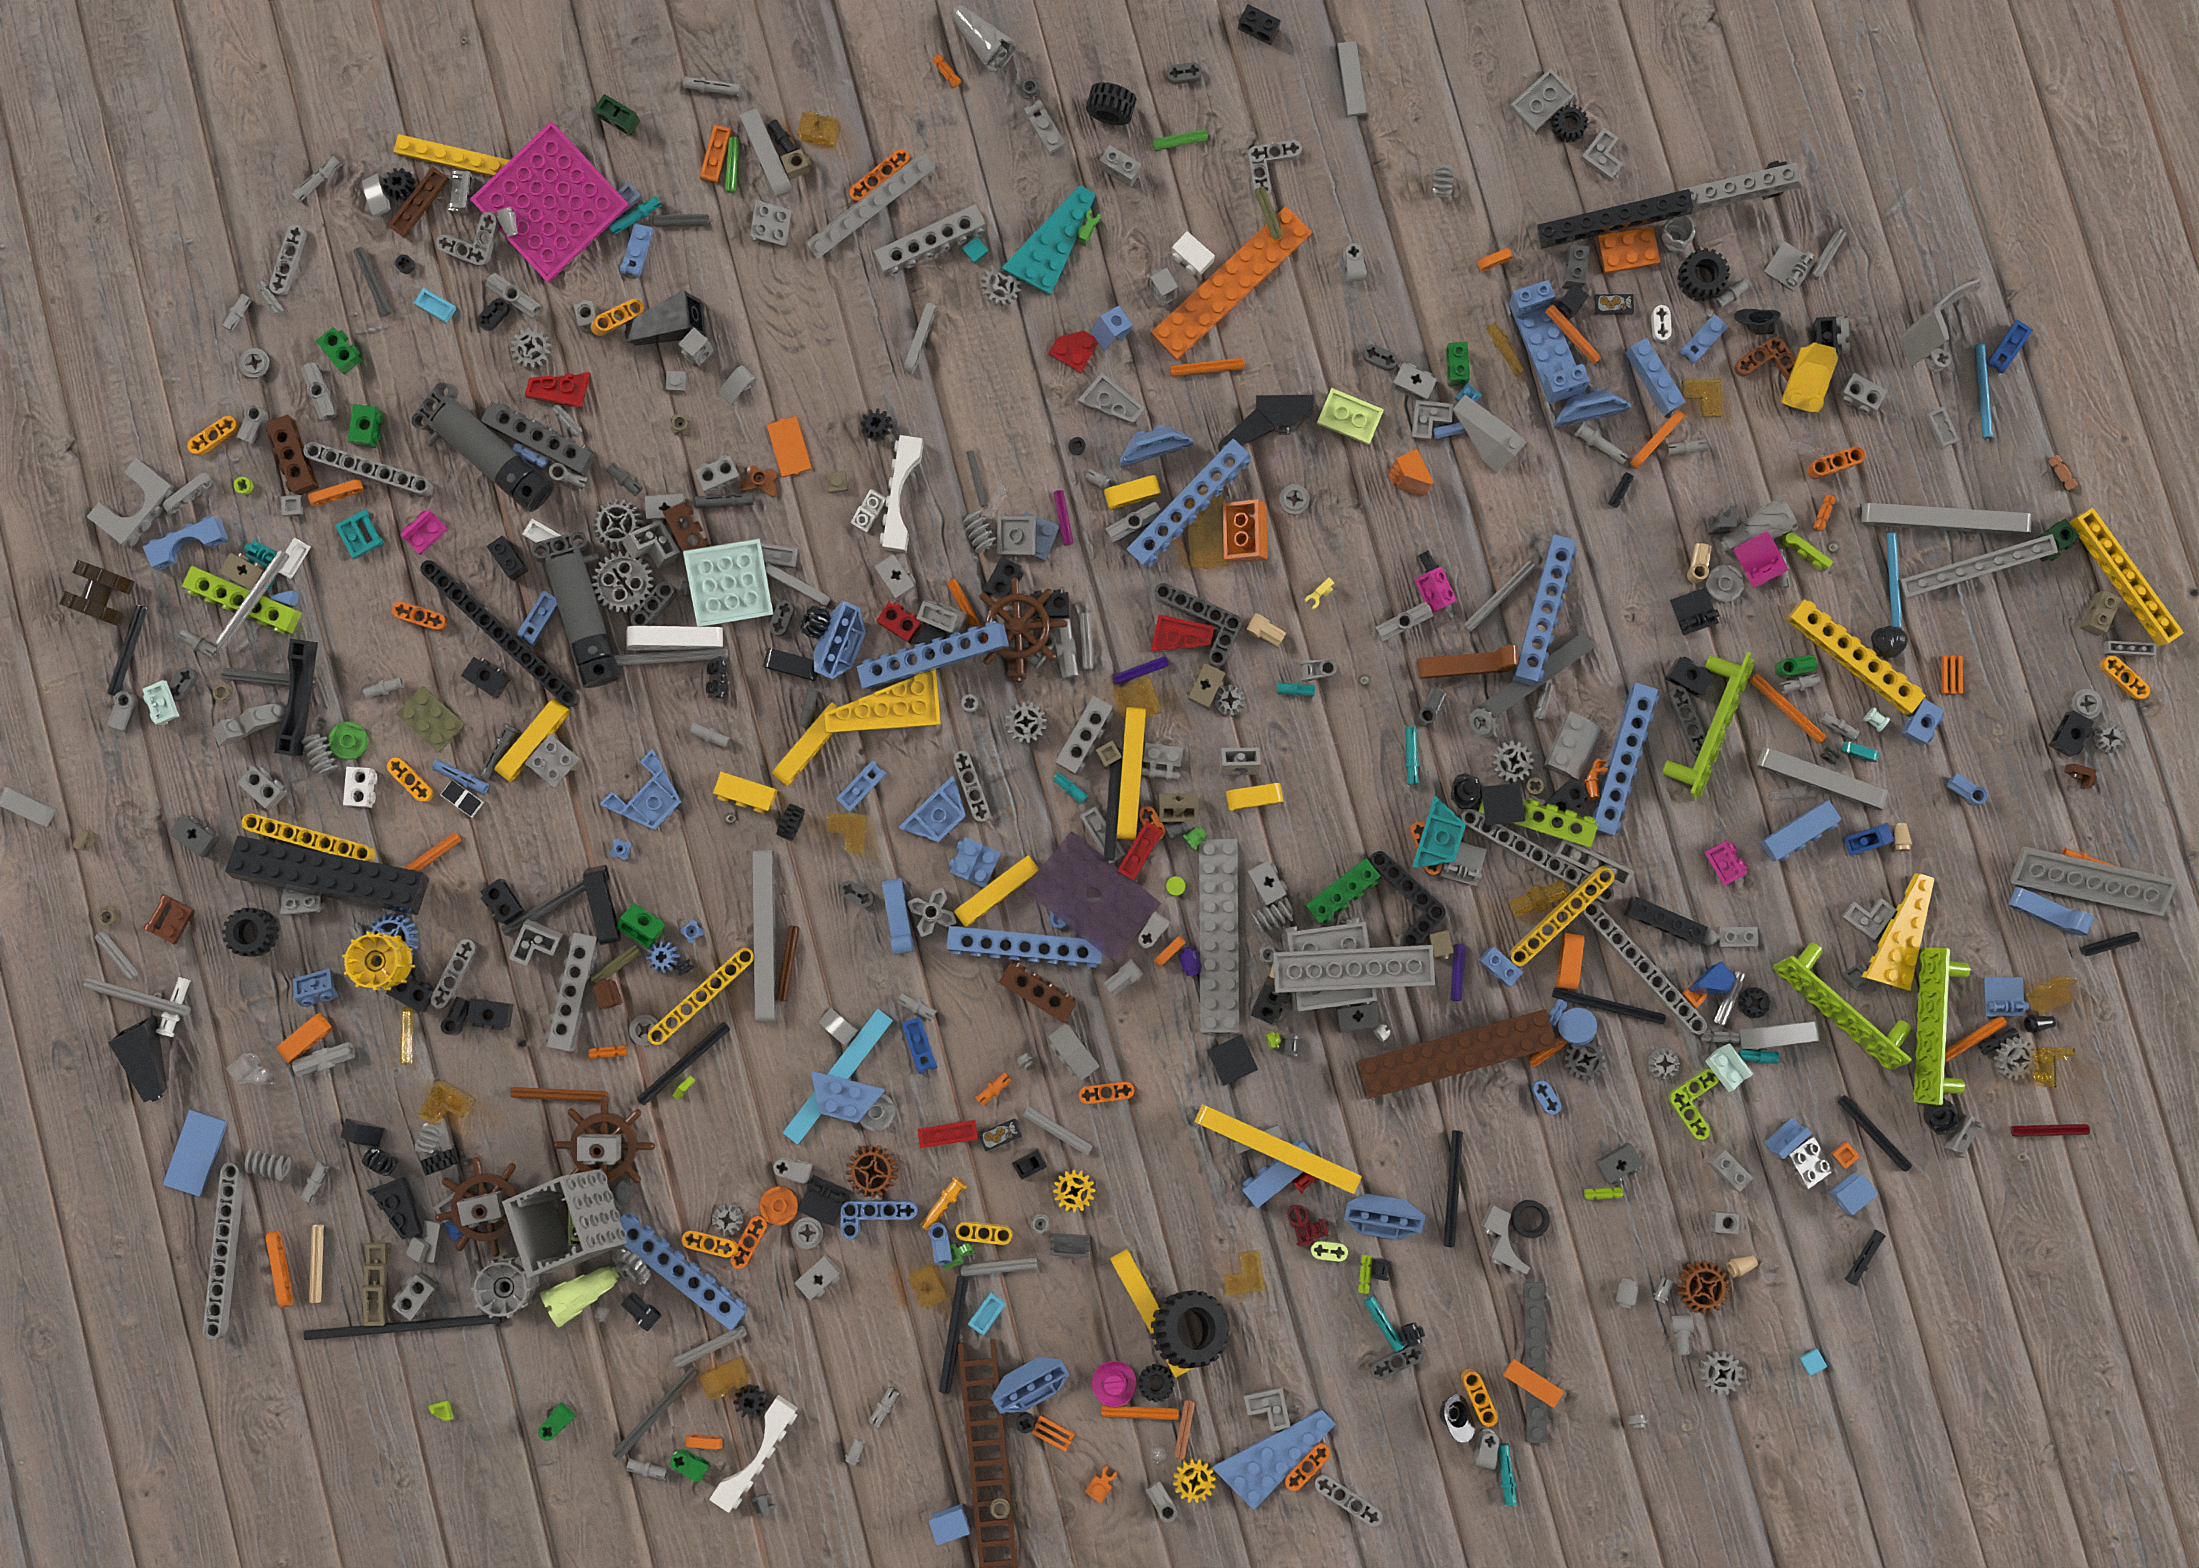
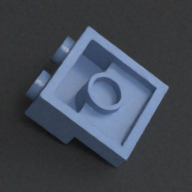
M966 837L964 841L960 839L956 850L959 851L957 857H952L948 866L951 869L950 873L985 888L988 885L1001 852Z

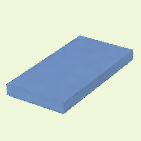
M189 1110L163 1185L201 1197L228 1121L195 1110Z

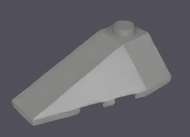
M1464 395L1452 409L1463 429L1468 433L1471 443L1479 452L1481 460L1495 473H1498L1526 444V441L1513 429L1467 395Z

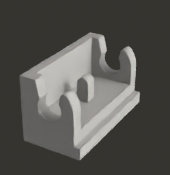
M452 171L453 183L451 200L448 204L449 212L470 214L472 205L470 198L473 196L475 178L470 171Z
M1963 1114L1958 1127L1953 1131L1944 1148L1960 1158H1965L1967 1155L1965 1152L1978 1130L1983 1128L1984 1123L1976 1121V1118L1971 1115Z

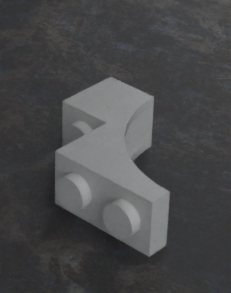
M283 702L248 708L239 717L220 720L212 728L218 746L235 743L255 731L282 723L286 708Z
M1490 1204L1481 1226L1485 1227L1484 1232L1495 1236L1496 1233L1498 1235L1488 1255L1493 1258L1492 1262L1503 1266V1264L1511 1266L1510 1271L1521 1275V1272L1528 1274L1530 1267L1515 1255L1509 1242L1508 1224L1511 1214Z

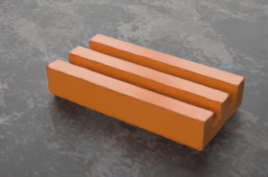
M1941 656L1942 694H1963V656ZM1947 660H1950V690H1948ZM1955 660H1956V690H1955Z
M1041 1414L1031 1434L1065 1452L1075 1435L1074 1432ZM1041 1421L1069 1435L1068 1439L1041 1425ZM1039 1428V1429L1043 1430L1044 1432H1046V1433H1048V1434H1050V1435L1056 1437L1057 1439H1059V1440L1065 1442V1445H1063V1444L1057 1442L1056 1440H1054V1439H1052V1438L1046 1436L1045 1434H1043V1433L1037 1431V1429Z

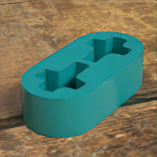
M1844 742L1841 750L1844 754L1870 762H1877L1880 753L1874 749L1850 742Z

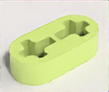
M1319 1240L1313 1242L1310 1247L1311 1254L1321 1260L1339 1262L1345 1260L1348 1255L1347 1248L1337 1242ZM1320 1244L1323 1249H1328L1327 1252H1321L1320 1255H1317V1252L1314 1251V1248H1318ZM1338 1247H1341L1344 1254H1340V1257H1337L1335 1253H1330L1331 1250H1337Z

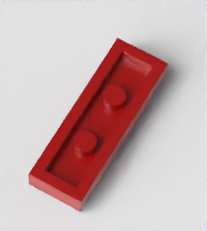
M1146 821L1117 871L1134 881L1163 830Z
M976 1120L917 1129L920 1148L978 1139Z

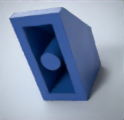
M1884 823L1844 837V841L1850 856L1886 845L1894 841L1888 823Z
M1720 961L1710 966L1688 989L1691 992L1712 995L1720 992L1725 994L1733 987L1731 984L1736 980V977Z

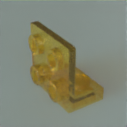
M1148 674L1142 676L1136 682L1112 691L1124 723L1127 707L1146 708L1145 719L1162 712Z
M2056 976L2049 980V984L2044 986L2040 984L2031 988L2032 992L2026 995L2036 1015H2042L2073 1000L2074 997L2068 986L2078 982L2077 978H2069L2068 976L2061 978Z
M2035 1047L2036 1053L2033 1057L2037 1058V1060L2035 1061L2036 1071L2034 1079L2037 1082V1086L2056 1088V1060H2068V1056H2075V1048Z

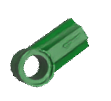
M1814 655L1787 658L1775 665L1776 674L1784 678L1817 671V660ZM1784 663L1789 666V672L1784 670Z

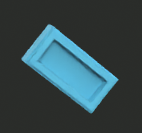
M425 288L421 290L413 303L446 324L457 309L451 303Z
M990 1292L968 1325L984 1336L1006 1305V1302L993 1292Z

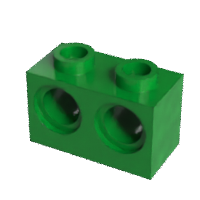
M332 327L318 338L316 342L337 369L345 375L362 361L358 356L360 351L353 344L349 345L347 342L349 338L342 330L338 331ZM338 339L337 344L332 346V342ZM349 353V358L343 360L344 355Z
M1468 342L1448 343L1445 349L1448 386L1466 385L1470 380Z

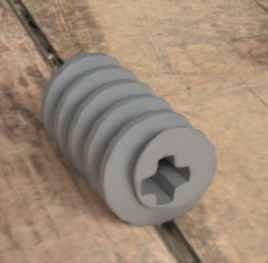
M983 510L968 514L963 518L965 520L962 522L963 526H968L965 530L967 533H971L969 539L974 540L972 545L977 547L975 549L976 553H983L997 546V544H992L996 538H989L993 531H986V528L990 526L989 523H982L986 520V517L979 516L983 513Z
M321 734L308 736L301 741L303 745H306L304 750L309 752L307 758L312 759L309 763L311 766H314L312 771L317 773L315 777L329 774L338 768V765H331L335 758H328L333 752L325 750L330 745L323 744L327 737H320Z
M1285 897L1284 904L1278 900L1277 907L1272 903L1270 904V910L1267 907H1263V913L1260 910H1256V917L1252 913L1251 916L1257 929L1262 934H1265V927L1272 931L1271 924L1278 928V921H1281L1284 925L1286 924L1285 918L1293 921L1292 915L1294 913L1288 899Z
M254 1148L249 1149L245 1159V1171L247 1173L261 1174L262 1177L268 1176L270 1179L276 1178L278 1181L285 1178L291 1166L290 1157L284 1162L283 1155L276 1160L277 1155L275 1153L269 1158V1152H265L261 1156V1150L254 1154Z

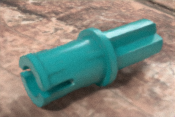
M1278 682L1277 694L1294 695V697L1296 695L1314 696L1316 687L1315 685L1297 684V682Z
M1061 772L1054 776L1053 781L1066 791L1065 794L1068 793L1079 804L1087 798L1088 795L1075 785L1076 782H1071Z
M1741 1049L1739 1051V1056L1743 1061L1757 1062V1064L1771 1063L1777 1065L1779 1063L1777 1060L1780 1059L1779 1052L1762 1051V1049Z

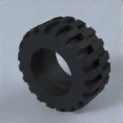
M1190 1290L1166 1297V1301H1161L1158 1305L1160 1309L1155 1310L1153 1314L1155 1321L1151 1322V1328H1154L1151 1338L1156 1341L1154 1345L1156 1351L1160 1350L1162 1352L1160 1356L1164 1360L1168 1359L1169 1364L1184 1369L1204 1367L1210 1365V1362H1215L1219 1358L1218 1354L1224 1352L1226 1348L1223 1345L1228 1343L1229 1336H1226V1333L1230 1331V1325H1226V1320H1228L1227 1314L1222 1313L1224 1308L1220 1303H1215L1216 1298L1207 1296V1293L1203 1291ZM1187 1310L1194 1312L1199 1317L1203 1326L1202 1339L1198 1346L1193 1349L1186 1347L1181 1342L1177 1332L1178 1320L1181 1314Z

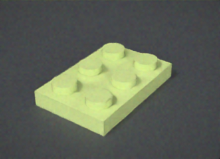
M1331 388L1317 424L1369 445L1384 409Z

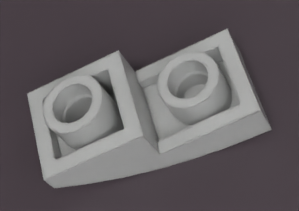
M377 173L363 180L364 193L372 215L377 217L391 210L389 196L384 192L383 177Z

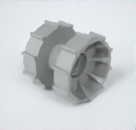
M503 1255L499 1261L494 1259L490 1265L476 1272L478 1276L474 1287L470 1290L474 1292V1298L477 1302L475 1307H480L484 1312L488 1313L489 1318L494 1316H507V1318H510L514 1312L519 1313L529 1303L536 1301L535 1296L542 1282H539V1276L527 1278L520 1256L507 1257V1255ZM504 1281L510 1284L509 1291L503 1288Z

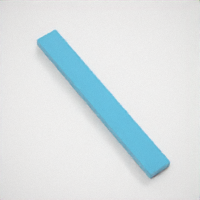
M877 1009L829 1071L828 1075L849 1079L893 1020ZM815 1091L783 1131V1134L797 1145L821 1116Z

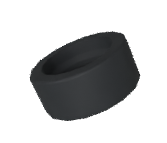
M1524 1200L1513 1208L1511 1223L1519 1234L1527 1238H1537L1547 1231L1550 1225V1215L1543 1204L1534 1200ZM1533 1207L1540 1212L1542 1222L1537 1229L1526 1230L1520 1225L1519 1215L1525 1208Z

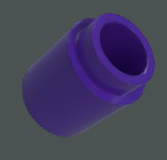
M1193 947L1181 949L1182 953L1179 954L1186 976L1201 973L1200 968L1202 965L1198 950H1193Z

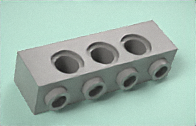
M1095 696L1091 698L1055 762L1057 765L1075 775L1078 771L1082 772L1086 765L1084 759L1087 755L1091 756L1096 747L1093 745L1096 738L1100 739L1105 731L1103 729L1105 722L1109 723L1114 715V712H1112L1113 706ZM1093 715H1098L1101 718V722L1096 725L1092 724L1090 718ZM1087 731L1092 735L1089 741L1081 739L1080 736L1083 732ZM1074 748H1079L1082 751V755L1075 758L1071 755V751Z
M1560 838L1553 852L1555 856L1591 873L1601 866L1610 868L1615 877L1613 883L1625 889L1635 872L1632 868L1588 847ZM1607 871L1600 874V877L1606 880L1610 876Z

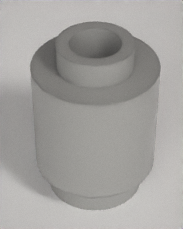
M1622 1278L1621 1282H1619L1616 1296L1619 1306L1631 1308V1305L1636 1304L1639 1288L1637 1286L1638 1281Z

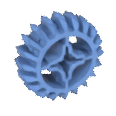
M391 913L390 916L384 914L382 919L376 918L377 924H370L373 930H367L374 932V934L382 932L391 936L399 935L401 940L403 933H405V943L407 946L413 949L418 948L417 945H413L414 941H419V938H414L418 931L412 930L415 924H409L410 919H403L401 914L397 917L395 913ZM395 923L398 925L391 932L383 929L389 924ZM378 956V957L376 958V961L381 960V964H382V958H381L380 956Z

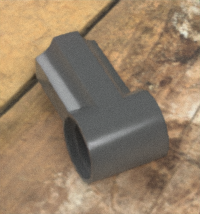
M1431 687L1417 715V722L1421 726L1428 727L1436 719L1446 696L1443 691ZM1422 713L1430 714L1431 720H1424Z

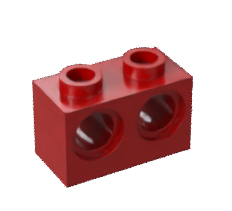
M888 602L877 618V623L910 644L921 628V622L916 619L917 615L914 613L907 614L904 612V607L897 602H894V604ZM890 612L897 613L895 620L887 619ZM906 622L913 623V628L909 631L903 629V625Z

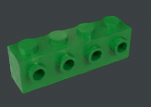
M1365 858L1305 904L1304 907L1318 924L1321 922L1326 924L1333 918L1332 914L1338 910L1340 913L1349 906L1347 904L1348 901L1352 898L1355 901L1364 894L1362 890L1366 887L1371 889L1379 883L1377 879L1380 875L1368 859Z

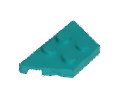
M1436 796L1433 797L1412 866L1413 868L1455 862L1466 824Z

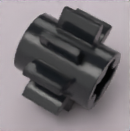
M1416 1322L1402 1326L1403 1332H1400L1403 1343L1407 1342L1408 1346H1415L1423 1342L1421 1337L1425 1336L1423 1327H1417Z

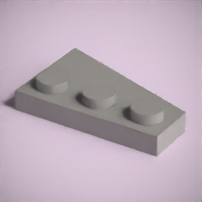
M1103 373L1097 377L1077 400L1080 404L1131 424L1145 411L1141 404Z

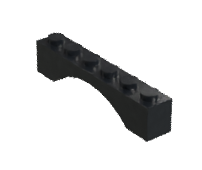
M290 638L287 657L290 672L289 697L282 724L277 732L274 753L291 756L303 755L304 745L301 741L305 738L318 642Z

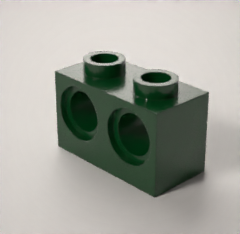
M606 94L602 96L594 108L600 119L628 136L632 135L640 122L636 112Z
M2066 518L2058 521L2037 537L2041 538L2053 534L2058 553L2039 558L2042 562L2049 559L2050 561L2055 560L2061 555L2060 551L2062 549L2067 550L2076 544L2074 540L2079 537V534ZM2060 532L2064 534L2065 540L2060 537Z

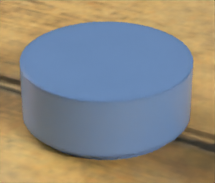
M1061 909L1054 910L1049 917L1050 924L1057 929L1064 928L1069 920L1067 913Z

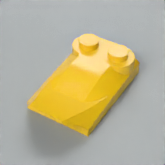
M1812 343L1807 347H1800L1781 402L1805 411L1819 412L1823 407L1824 397L1839 358L1836 354V348L1818 343Z

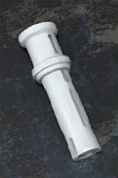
M178 977L170 1001L182 1004L191 980ZM164 1012L161 1015L163 1018L159 1029H156V1033L173 1037V1030L176 1022L180 1020V1016Z

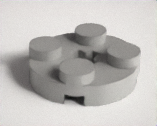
M1848 316L1836 317L1838 355L1850 354Z

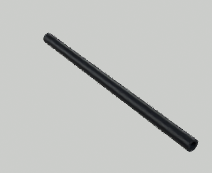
M488 1314L385 1323L384 1326L361 1325L305 1330L304 1340L502 1323V1316L489 1318Z

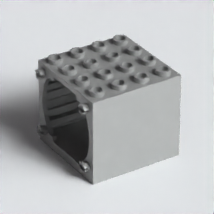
M1360 918L1346 920L1344 925L1297 931V926L1285 929L1284 934H1281L1284 952L1369 948L1366 922H1360ZM1375 988L1290 992L1292 1011L1298 1012L1377 1001Z
M603 1169L561 1176L502 1201L527 1278L569 1268L627 1244L626 1232L622 1228L620 1215L615 1208L614 1197L609 1190L607 1176ZM560 1199L567 1201L577 1231L574 1233V1236L578 1235L581 1243L579 1245H568L557 1209L560 1208Z

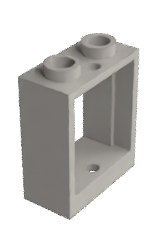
M923 601L916 619L948 632L956 633L964 632L970 614L938 601Z

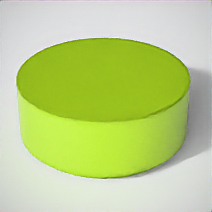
M1178 876L1171 877L1166 883V889L1169 894L1178 896L1184 892L1185 882Z

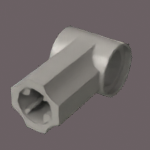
M249 405L245 409V419L237 434V438L254 445L261 426L268 420V413L257 405ZM259 411V416L254 419L255 412Z
M121 691L114 696L113 701L115 705L107 725L125 731L133 709L139 704V699L134 693ZM125 697H128L129 701H128V703L125 705V704H124V699H125Z
M1132 959L1118 969L1119 971L1104 983L1113 996L1144 974Z
M1159 1480L1145 1490L1157 1509L1160 1518L1165 1522H1172L1177 1516V1508ZM1165 1507H1171L1174 1512L1170 1516H1165L1162 1511Z

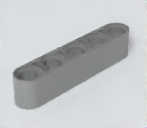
M757 108L739 114L775 197L793 190Z

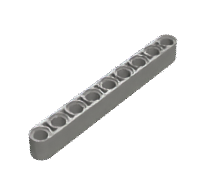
M1881 503L1862 504L1861 524L2010 535L2031 534L2032 514Z
M1468 809L1459 816L1466 824L1465 828L1575 889L1590 876L1589 873L1555 856L1553 853L1501 824L1490 825L1489 833H1485L1482 830V824L1486 823L1485 815L1476 810ZM1466 813L1473 816L1474 820L1472 823L1465 821ZM1500 832H1504L1507 835L1506 842L1499 840ZM1518 841L1524 845L1522 852L1516 849L1515 845ZM1534 851L1540 853L1541 858L1539 861L1533 859L1532 854ZM1551 860L1556 861L1558 864L1555 871L1549 866ZM1568 870L1574 872L1573 880L1567 878L1566 873ZM1591 885V888L1589 890L1585 889V892L1592 894L1595 891V886ZM1609 886L1606 889L1608 897L1603 899L1599 895L1595 900L1601 903L1610 902L1615 897V890Z
M754 850L755 1021L776 1022L774 851Z
M1594 901L1589 905L1594 908V912L1592 915H1588L1585 908L1580 913L1583 919L1686 1031L1691 1034H1702L1707 1028L1705 1019L1602 907ZM1601 919L1607 922V927L1604 930L1599 927ZM1615 933L1618 934L1620 937V942L1618 944H1615L1612 941V937ZM1628 948H1631L1633 951V956L1630 959L1625 953ZM1642 962L1646 965L1644 973L1639 970V965ZM1654 977H1657L1660 981L1658 987H1654L1652 984ZM1668 991L1673 994V999L1670 1002L1665 998ZM1682 1005L1686 1008L1684 1016L1679 1014V1008ZM1695 1020L1699 1022V1028L1696 1031L1692 1028V1023Z
M238 1161L223 1165L220 1171L203 1334L210 1340L225 1335L229 1324L245 1179V1166ZM232 1166L236 1169L234 1176L230 1173ZM229 1186L234 1190L233 1195H230L228 1192ZM227 1206L231 1208L230 1215H228L226 1212ZM225 1225L229 1228L228 1235L224 1232ZM223 1245L227 1248L226 1255L221 1249ZM220 1265L225 1268L224 1274L219 1271ZM218 1285L223 1289L222 1294L217 1291ZM216 1305L220 1307L219 1314L215 1311ZM213 1325L218 1327L217 1334L213 1331Z

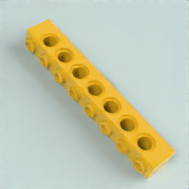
M2094 508L2081 513L2069 522L2079 534L2081 542L2158 647L2170 643L2184 633Z
M1804 599L1796 605L1785 619L1788 623L1904 715L1913 713L1926 696L1922 693V689L1919 686L1908 682L1904 674L1893 670L1889 662L1879 659L1875 651L1864 647L1861 644V640L1857 637L1850 636L1842 625L1835 624L1828 614L1821 613L1816 609V605L1813 602ZM1808 616L1814 618V624L1808 622ZM1823 628L1829 630V636L1824 635ZM1838 640L1844 642V648L1839 647ZM1854 652L1859 654V660L1853 657ZM1869 663L1874 666V672L1869 670ZM1884 676L1889 678V685L1884 682ZM1899 688L1904 690V697L1899 694Z

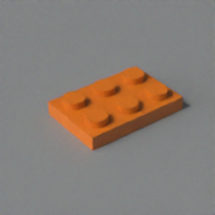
M1653 226L1597 237L1604 274L1654 266L1661 263Z

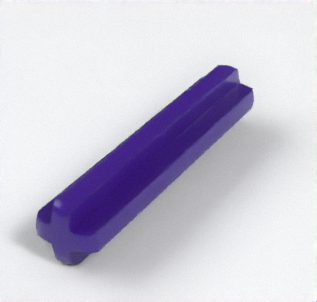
M1164 656L1114 675V680L1119 685L1168 667V660Z
M1463 944L1454 945L1450 995L1452 1001L1462 1000L1466 946Z

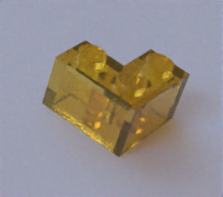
M444 1080L436 1081L417 1116L433 1125L440 1124L447 1111L459 1117H465L477 1099Z
M740 1356L706 1370L699 1378L707 1399L709 1400L714 1397V1400L725 1397L729 1393L730 1388L736 1387V1389L746 1386L751 1376L743 1356Z

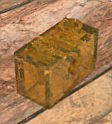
M812 111L808 113L802 112L797 134L799 140L836 148L841 126L839 120L833 116H819V114Z
M932 1261L909 1273L908 1281L913 1289H917L919 1293L917 1299L921 1306H925L926 1310L948 1299L949 1295ZM925 1281L927 1284H932L930 1291L927 1288H923Z

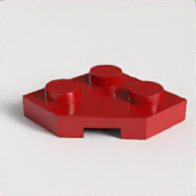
M1080 331L1058 337L1048 355L1075 371L1082 373L1099 343L1091 334Z

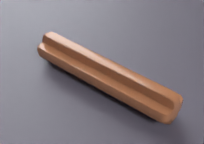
M1192 1400L1184 1401L1174 1453L1177 1459L1185 1458L1195 1402Z

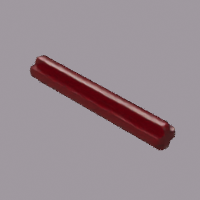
M2088 1124L2011 1127V1135L2015 1137L2090 1134Z

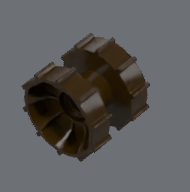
M77 559L72 573L84 577L88 581L81 597L64 591L59 604L117 626L122 612L107 607V602L113 589L130 595L135 581Z

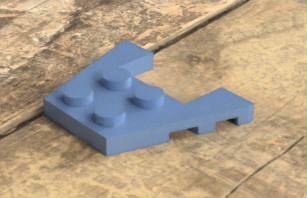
M651 749L640 761L654 775L628 804L624 803L611 791L600 805L656 830L682 801L658 756Z

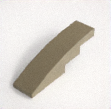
M368 1242L365 1244V1285L362 1287L364 1326H384L388 1283L387 1242Z

